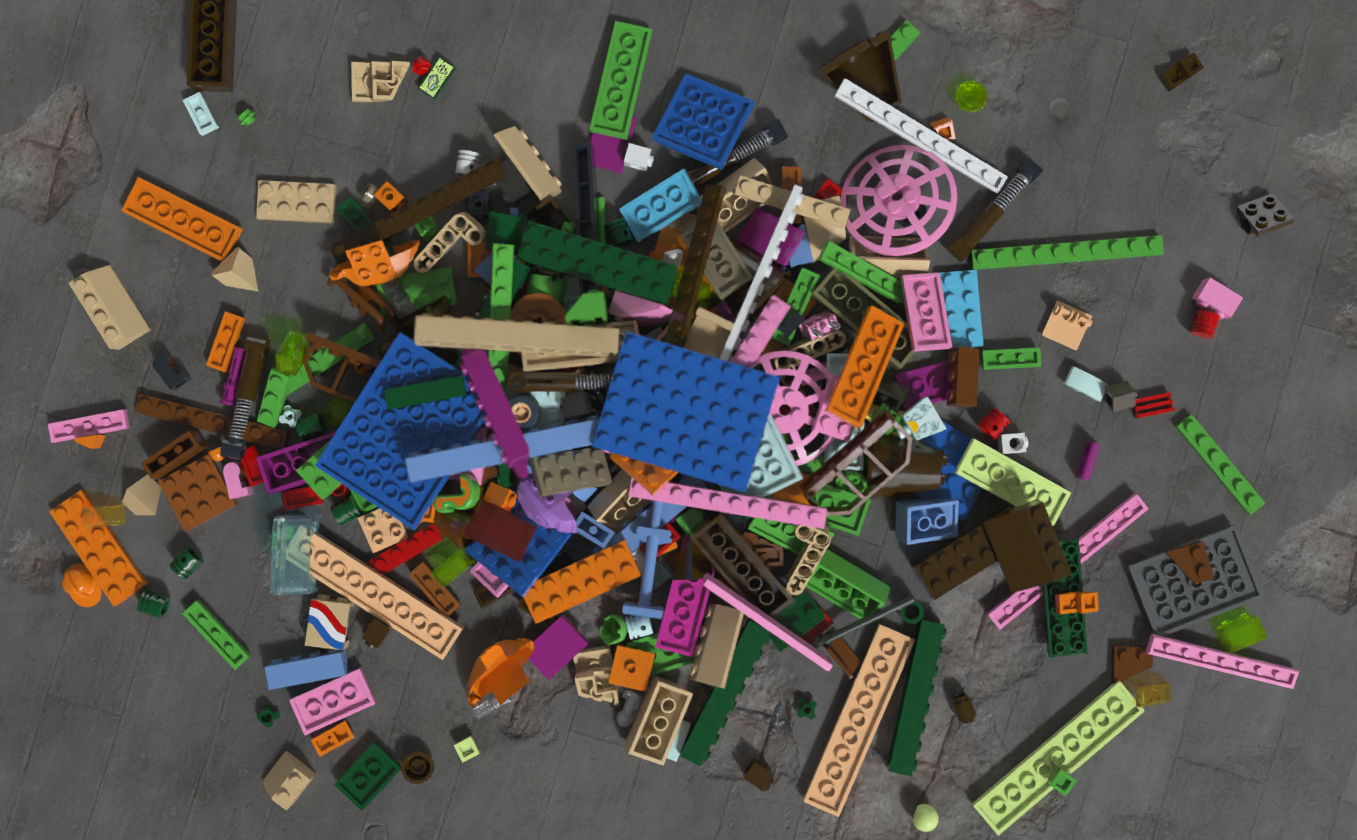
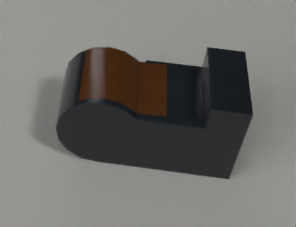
M158 355L153 359L154 369L170 390H178L192 379L187 372H180L177 369L172 357Z

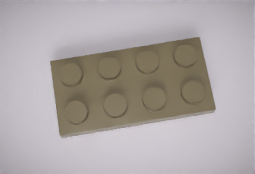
M717 221L704 274L719 298L723 300L754 278ZM695 226L680 235L688 248L690 247Z
M594 447L536 456L530 459L540 497L606 486L612 483L603 449Z

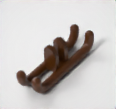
M345 277L337 280H331V278L327 280L329 287H333L336 284L352 298L350 305L353 308L360 305L359 313L362 316L367 312L377 320L380 332L385 330L386 322L383 315L371 305L373 300L387 312L389 324L396 322V313L392 306L369 286L357 285L359 289L355 291L344 281Z

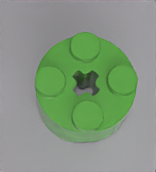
M529 274L525 296L535 293L546 294L558 300L562 305L567 280L560 278L555 280V278L549 276Z

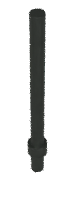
M912 595L830 634L825 633L820 636V639L809 644L816 649L823 645L826 647L832 644V641L915 601Z

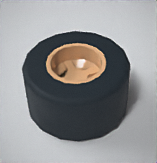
M519 394L508 400L521 430L529 429L538 422L541 416V408L534 397L528 394Z

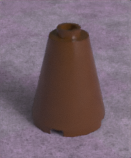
M455 509L449 513H440L435 510L432 524L457 547L462 549V547H468L476 537L477 532H475L477 526H481L482 517L478 513L463 509Z

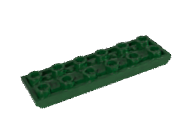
M1079 539L1059 541L1072 574L1055 582L1042 585L1047 653L1050 658L1088 654L1085 613L1057 614L1055 606V594L1083 592Z

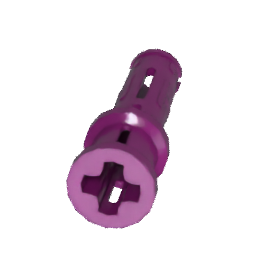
M234 347L227 383L223 384V397L219 403L231 406L237 405L235 396L245 358V349Z

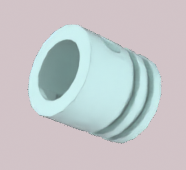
M631 615L630 618L628 616L625 617L630 639L653 634L650 617L635 615V617Z

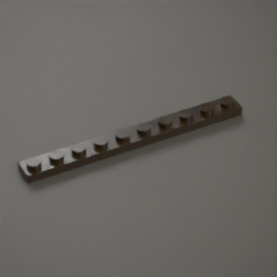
M497 157L329 246V249L336 263L340 265L349 259L346 251L381 240L385 241L508 175Z
M706 184L668 326L664 343L680 348L685 347L726 190L722 185Z

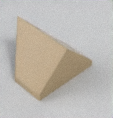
M239 247L211 273L213 277L225 286L258 291L253 259Z
M147 474L126 490L122 503L135 515H155L162 488L155 479H151Z

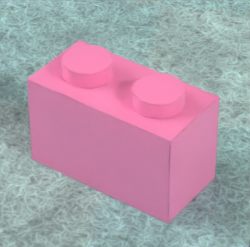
M1212 278L1202 280L1191 300L1196 302V306L1218 314L1221 320L1232 317L1243 297Z

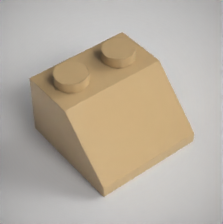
M286 750L262 783L270 798L287 811L315 777L316 773Z

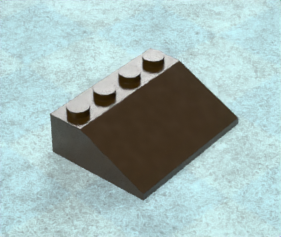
M1035 499L982 521L1010 593L1055 582L1072 574L1043 501Z

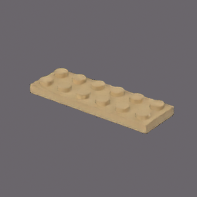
M637 320L593 324L598 328L613 326L614 329H619L617 358L522 352L524 372L617 362L626 331L639 335Z

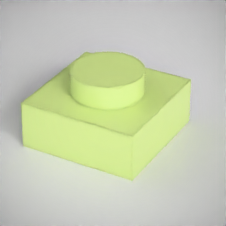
M472 735L454 744L462 763L481 752Z

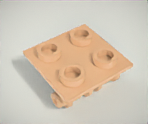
M1057 300L1042 336L1077 351L1087 327L1092 325V316Z
M377 509L357 518L372 553L408 538L402 522L382 509Z

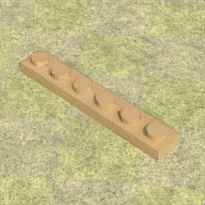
M739 176L734 195L784 210L792 191ZM804 195L801 205H796L794 212L798 215L844 229L850 209Z

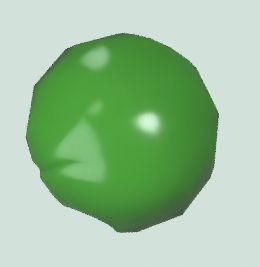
M613 613L603 618L605 623L599 627V631L604 643L612 645L623 641L627 634V625L623 617Z

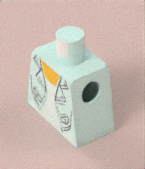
M928 397L920 399L901 416V420L904 423L902 427L911 435L913 440H919L946 429ZM895 429L900 439L905 438L898 429Z

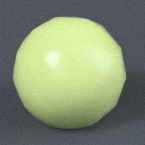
M920 804L916 808L912 823L920 831H932L938 824V812L929 804Z

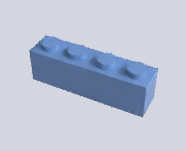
M329 649L327 650L328 653L320 654V651L309 653V657L302 658L301 655L289 657L290 660L283 661L282 658L270 661L271 664L265 666L268 689L345 676L350 672L346 650Z

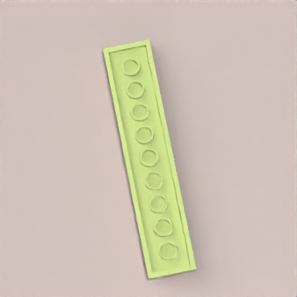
M1120 681L1115 684L1113 683L974 801L972 805L999 836L1054 789L1048 782L1058 768L1070 775L1145 710Z

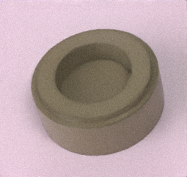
M369 183L363 189L360 199L368 203L374 197L378 188Z

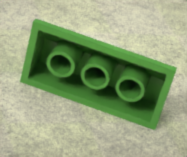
M590 290L588 294H583L565 315L566 322L572 323L575 326L610 323L609 309L604 293L599 290Z
M826 549L806 585L807 588L859 619L880 610L886 603L891 589L890 586Z

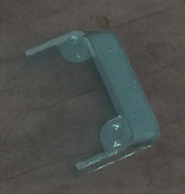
M289 513L278 515L274 518L270 577L271 595L311 594L318 591L316 579L309 574L311 536L319 528V522L316 519L322 518V514Z

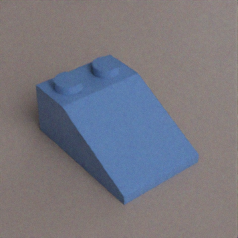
M908 499L896 501L895 538L906 545L958 537L959 500Z

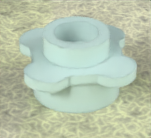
M287 405L283 408L284 412L279 417V421L287 423L290 427L294 428L296 427V420L300 419L302 413L300 410L292 409L291 406Z

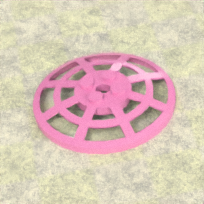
M896 145L879 149L862 159L851 170L845 180L840 199L841 206L846 208V194L857 195V207L861 216L853 223L850 222L848 217L846 227L858 243L875 253L901 256L919 252L929 247L945 233L956 212L957 188L948 166L935 154L916 146ZM906 150L903 159H891L880 164L875 159L876 156L889 151ZM913 152L929 156L940 167L929 171L922 164L911 160ZM868 162L873 169L864 176L860 186L848 187L854 174L862 165ZM901 164L898 174L888 176L883 169L890 165ZM909 165L919 169L924 175L914 180L907 175ZM877 173L881 181L876 188L865 187L869 179ZM944 173L950 184V202L939 200V190L935 178ZM930 181L933 197L922 196L919 186ZM895 193L903 195L899 201L893 200L892 196ZM863 195L874 196L875 206L865 212ZM919 205H929L930 208L921 220H918L914 213ZM936 208L948 210L942 224L929 236L923 226L931 219ZM879 212L887 218L886 227L877 225L870 218ZM908 218L912 224L906 228L893 229L895 220ZM866 223L873 230L884 234L882 246L866 240L856 229ZM914 231L918 233L922 240L906 247H890L892 236L906 235Z
M775 351L761 355L757 358L752 368L762 362L764 370L768 374L774 376H795L791 387L779 386L778 383L770 412L780 432L784 434L790 433L794 444L787 446L789 450L796 449L800 460L795 461L796 465L806 464L821 455L835 438L829 436L821 448L809 456L806 455L803 446L812 441L819 432L813 430L810 435L801 440L797 430L804 423L813 426L815 418L808 416V405L817 401L821 404L825 390L821 391L816 382L806 375L805 372L810 363L818 368L827 379H829L831 373L817 360L798 352ZM792 357L801 359L798 370H773L769 359ZM802 379L814 389L815 394L804 397L798 391ZM783 404H787L790 407V412L787 415H781L779 412V408Z

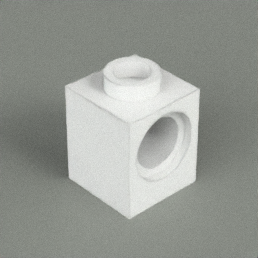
M629 143L624 165L647 172L648 166L651 167L654 156L651 155V149Z
M1025 433L1002 434L997 437L998 452L1001 454L1026 452V448H1028V438L1025 436ZM1012 438H1015L1017 441V446L1015 448H1011L1010 446V440Z

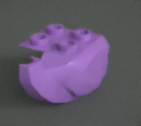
M516 473L518 500L526 515L545 528H556L558 532L576 533L575 519L562 501L574 491L540 497L534 475L528 473L527 477L522 479Z

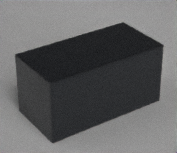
M795 311L779 331L788 338L805 319Z

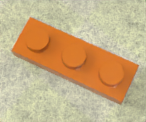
M229 312L224 313L206 366L227 372L234 353V347H236L246 318Z

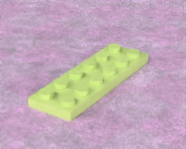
M973 438L954 471L957 475L1016 507L1035 499L1043 501L1053 526L1071 494L1066 489Z

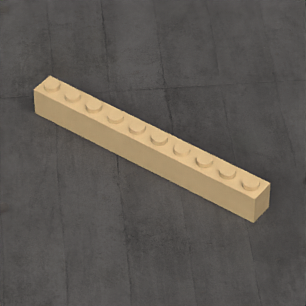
M423 314L422 316H416L414 339L416 345L617 358L619 329H614L613 326L598 328L590 324L583 325L582 327L575 326L572 323H564L563 325H555L553 322L535 324L533 321L519 323L510 319L495 321L492 318L474 320L472 317L456 319L449 315H444L440 318L430 314Z

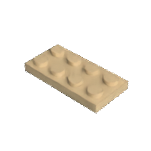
M258 180L256 218L258 220L335 224L337 186L335 184Z

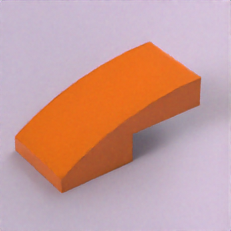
M1098 592L1055 594L1056 613L1099 611Z
M345 720L311 739V742L321 757L355 737Z

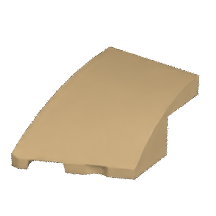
M351 62L352 102L393 100L410 66V62Z
M839 196L821 200L841 206ZM804 217L805 229L813 257L812 263H816L825 241L839 245L846 239L845 228Z
M611 645L582 649L573 658L576 669L575 682L578 696L593 698L600 702L603 700L613 703L614 706H620L618 685L608 683L614 661Z

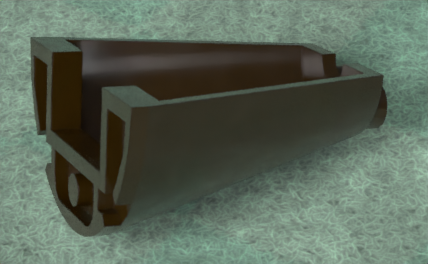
M889 30L877 33L874 38L868 37L831 58L829 60L830 63L827 65L825 63L819 67L820 73L836 90H838L843 79H847L895 109H898V105L902 103ZM859 112V114H860L867 122H868V121L875 122L874 120L870 119L869 117H867V116H865L864 114H862V113Z
M729 239L753 278H755L764 255L733 239ZM772 261L770 265L773 267L769 278L765 277L763 281L765 288L761 296L757 295L755 302L757 306L754 313L794 272L793 270ZM753 280L724 298L736 319ZM750 313L747 320H749L753 314Z
M895 430L888 435L884 433L876 443L871 445L870 451L890 469L903 457L905 438L900 439ZM912 439L909 464L869 499L875 500L941 489V485H945L946 474L942 473V468L947 466L948 454H944L945 450L921 440ZM869 457L867 485L871 486L885 472Z

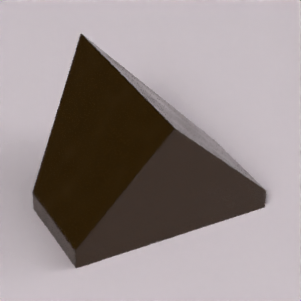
M551 195L537 203L527 215L529 217L528 221L557 230L561 229L565 221L569 222Z
M692 540L673 560L674 580L703 579L706 573L712 576L710 560Z

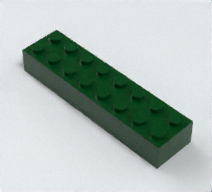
M528 221L517 259L666 306L669 305L680 270L676 265Z

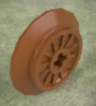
M541 293L526 295L517 301L510 315V320L519 323L537 320L538 317L542 319V323L553 322L555 325L567 323L565 320L566 311L560 302L550 295Z

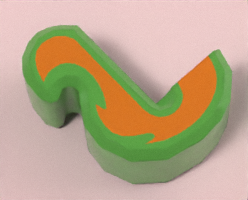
M461 474L460 484L462 493L437 495L433 502L434 508L440 513H449L455 509L474 507L480 496L478 480L471 474Z

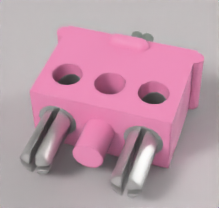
M829 310L810 316L809 319L804 320L799 325L802 337L813 341L827 333L838 330L840 324L837 322L836 316L830 313Z

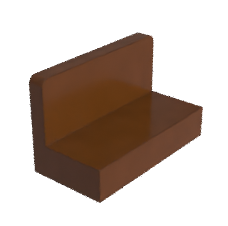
M841 637L824 647L850 679L853 677L852 673L862 665V662Z

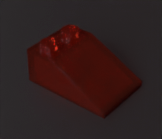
M480 500L463 536L520 563L537 527Z

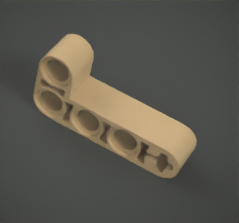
M467 212L456 214L415 258L414 268L421 273L432 269L461 236L471 245L480 244L487 237L485 228ZM459 217H462V218L465 219V221H466V225H465V226H461V225L459 224V222H458V218H459ZM446 231H450L453 234V240H449L446 237ZM473 231L479 232V240L473 237ZM434 245H438L440 247V254L434 251ZM430 257L431 259H429L426 262V266H424L422 264L424 262L423 260Z
M838 329L813 341L806 338L777 351L796 352L802 348L804 349L803 354L814 359L842 347L846 342V336ZM835 334L838 335V336L836 337V339H837L836 341L833 340ZM821 341V347L819 349H814L813 346L815 342ZM779 357L772 358L775 370H796L795 366L801 363V359L786 357V361L783 364H778ZM778 375L784 386L791 387L795 376L790 381H785L786 375Z
M795 524L797 538L805 541L786 577L787 590L792 595H798L803 592L831 541L828 526L825 525L824 529L806 526L808 527L806 530H801L799 528L803 525ZM819 534L826 535L823 538L817 537ZM810 550H816L815 553H809ZM807 566L806 569H801L800 567Z

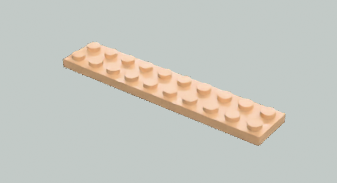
M304 523L299 525L282 554L283 558L442 660L446 657L464 626L445 616L433 606Z
M878 624L862 665L858 670L804 795L803 802L837 817L840 816L915 639Z

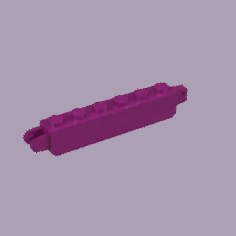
M460 348L462 353V363L459 364L463 375H468L470 380L467 382L471 393L475 392L477 395V399H475L479 410L483 409L485 413L483 417L487 428L491 427L493 434H491L495 446L499 445L502 451L499 452L503 464L507 463L509 468L513 467L517 476L523 479L529 473L526 461L529 459L530 449L489 358L484 350Z

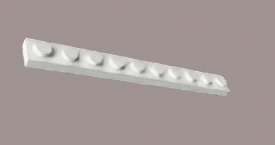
M843 79L834 95L837 99L915 146L932 152L945 164L995 194L999 193L1008 176L847 79Z
M794 185L719 358L721 360L731 362L733 350L739 348L742 340L739 338L742 331H746L749 325L747 318L756 309L757 295L761 296L765 288L763 281L765 277L769 278L773 269L770 265L773 259L777 260L781 250L778 248L781 241H785L789 232L786 228L789 223H793L796 212H794L796 205L800 206L804 198L802 187Z

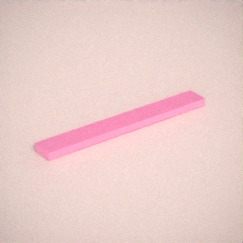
M708 573L705 574L703 577L705 587L816 664L830 671L833 664L828 656Z
M1155 634L1150 635L1145 651L1151 655L1291 689L1294 688L1299 671L1295 668Z

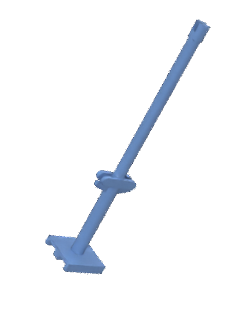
M653 500L650 527L639 526L636 529L635 538L647 543L638 603L629 601L624 603L622 610L624 614L659 619L663 615L664 606L650 605L658 544L671 543L672 541L670 530L659 529L663 506L661 501Z

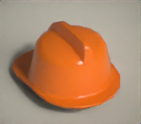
M74 564L66 570L62 579V587L65 592L71 596L77 605L82 607L96 605L102 597V589L86 565Z

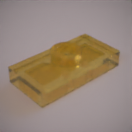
M125 505L83 508L84 529L126 525Z
M1170 682L1135 687L1136 707L1142 708L1172 702Z

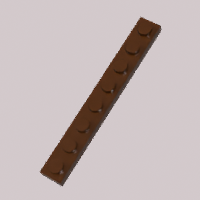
M139 394L135 409L136 413L226 436L230 435L232 422H234L232 420L234 417L145 394ZM250 421L246 422L247 425L245 427L247 428H244L246 431L244 432L243 440L280 450L286 448L289 431Z

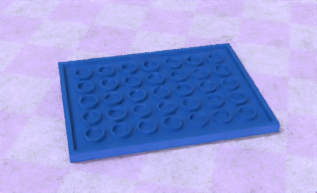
M626 331L593 447L746 492L780 377Z
M399 333L315 466L406 526L416 530L451 474L410 483L405 459L410 458V453L421 451L422 455L430 454L429 450L441 447V450L444 451L450 449L449 445L461 443L462 447L468 446L469 441L474 439L483 425L485 413L483 409L479 410L475 402L477 395L475 392L471 393L467 382L470 380L468 375H463L462 371L423 346L416 345L415 341L406 335ZM464 376L467 396L391 410L387 409L384 390Z

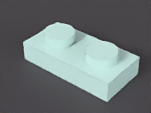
M201 92L183 100L200 135L204 136L220 128Z

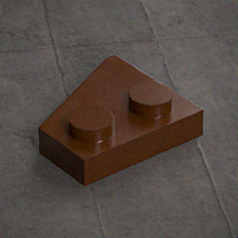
M743 530L745 538L769 566L784 565L782 546L765 537Z
M1203 541L1165 551L1166 555L1177 564L1176 566L1186 574V577L1193 584L1214 579Z
M1112 645V683L1122 682L1153 667V655L1145 652L1147 646Z

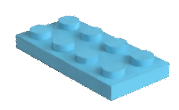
M682 169L619 210L637 242H641L700 206L702 199L686 170Z
M977 270L940 273L952 342L951 348L958 346L967 348L983 346Z

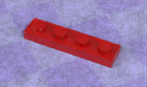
M431 524L371 559L368 563L372 568L384 575L445 538L441 531Z

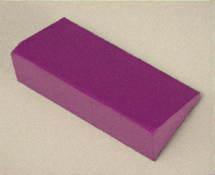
M1086 442L1076 478L1087 482L1090 481L1100 450V445L1096 442Z

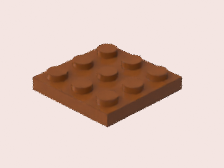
M209 454L158 481L185 532L238 505L236 499L229 498L225 479L216 462Z

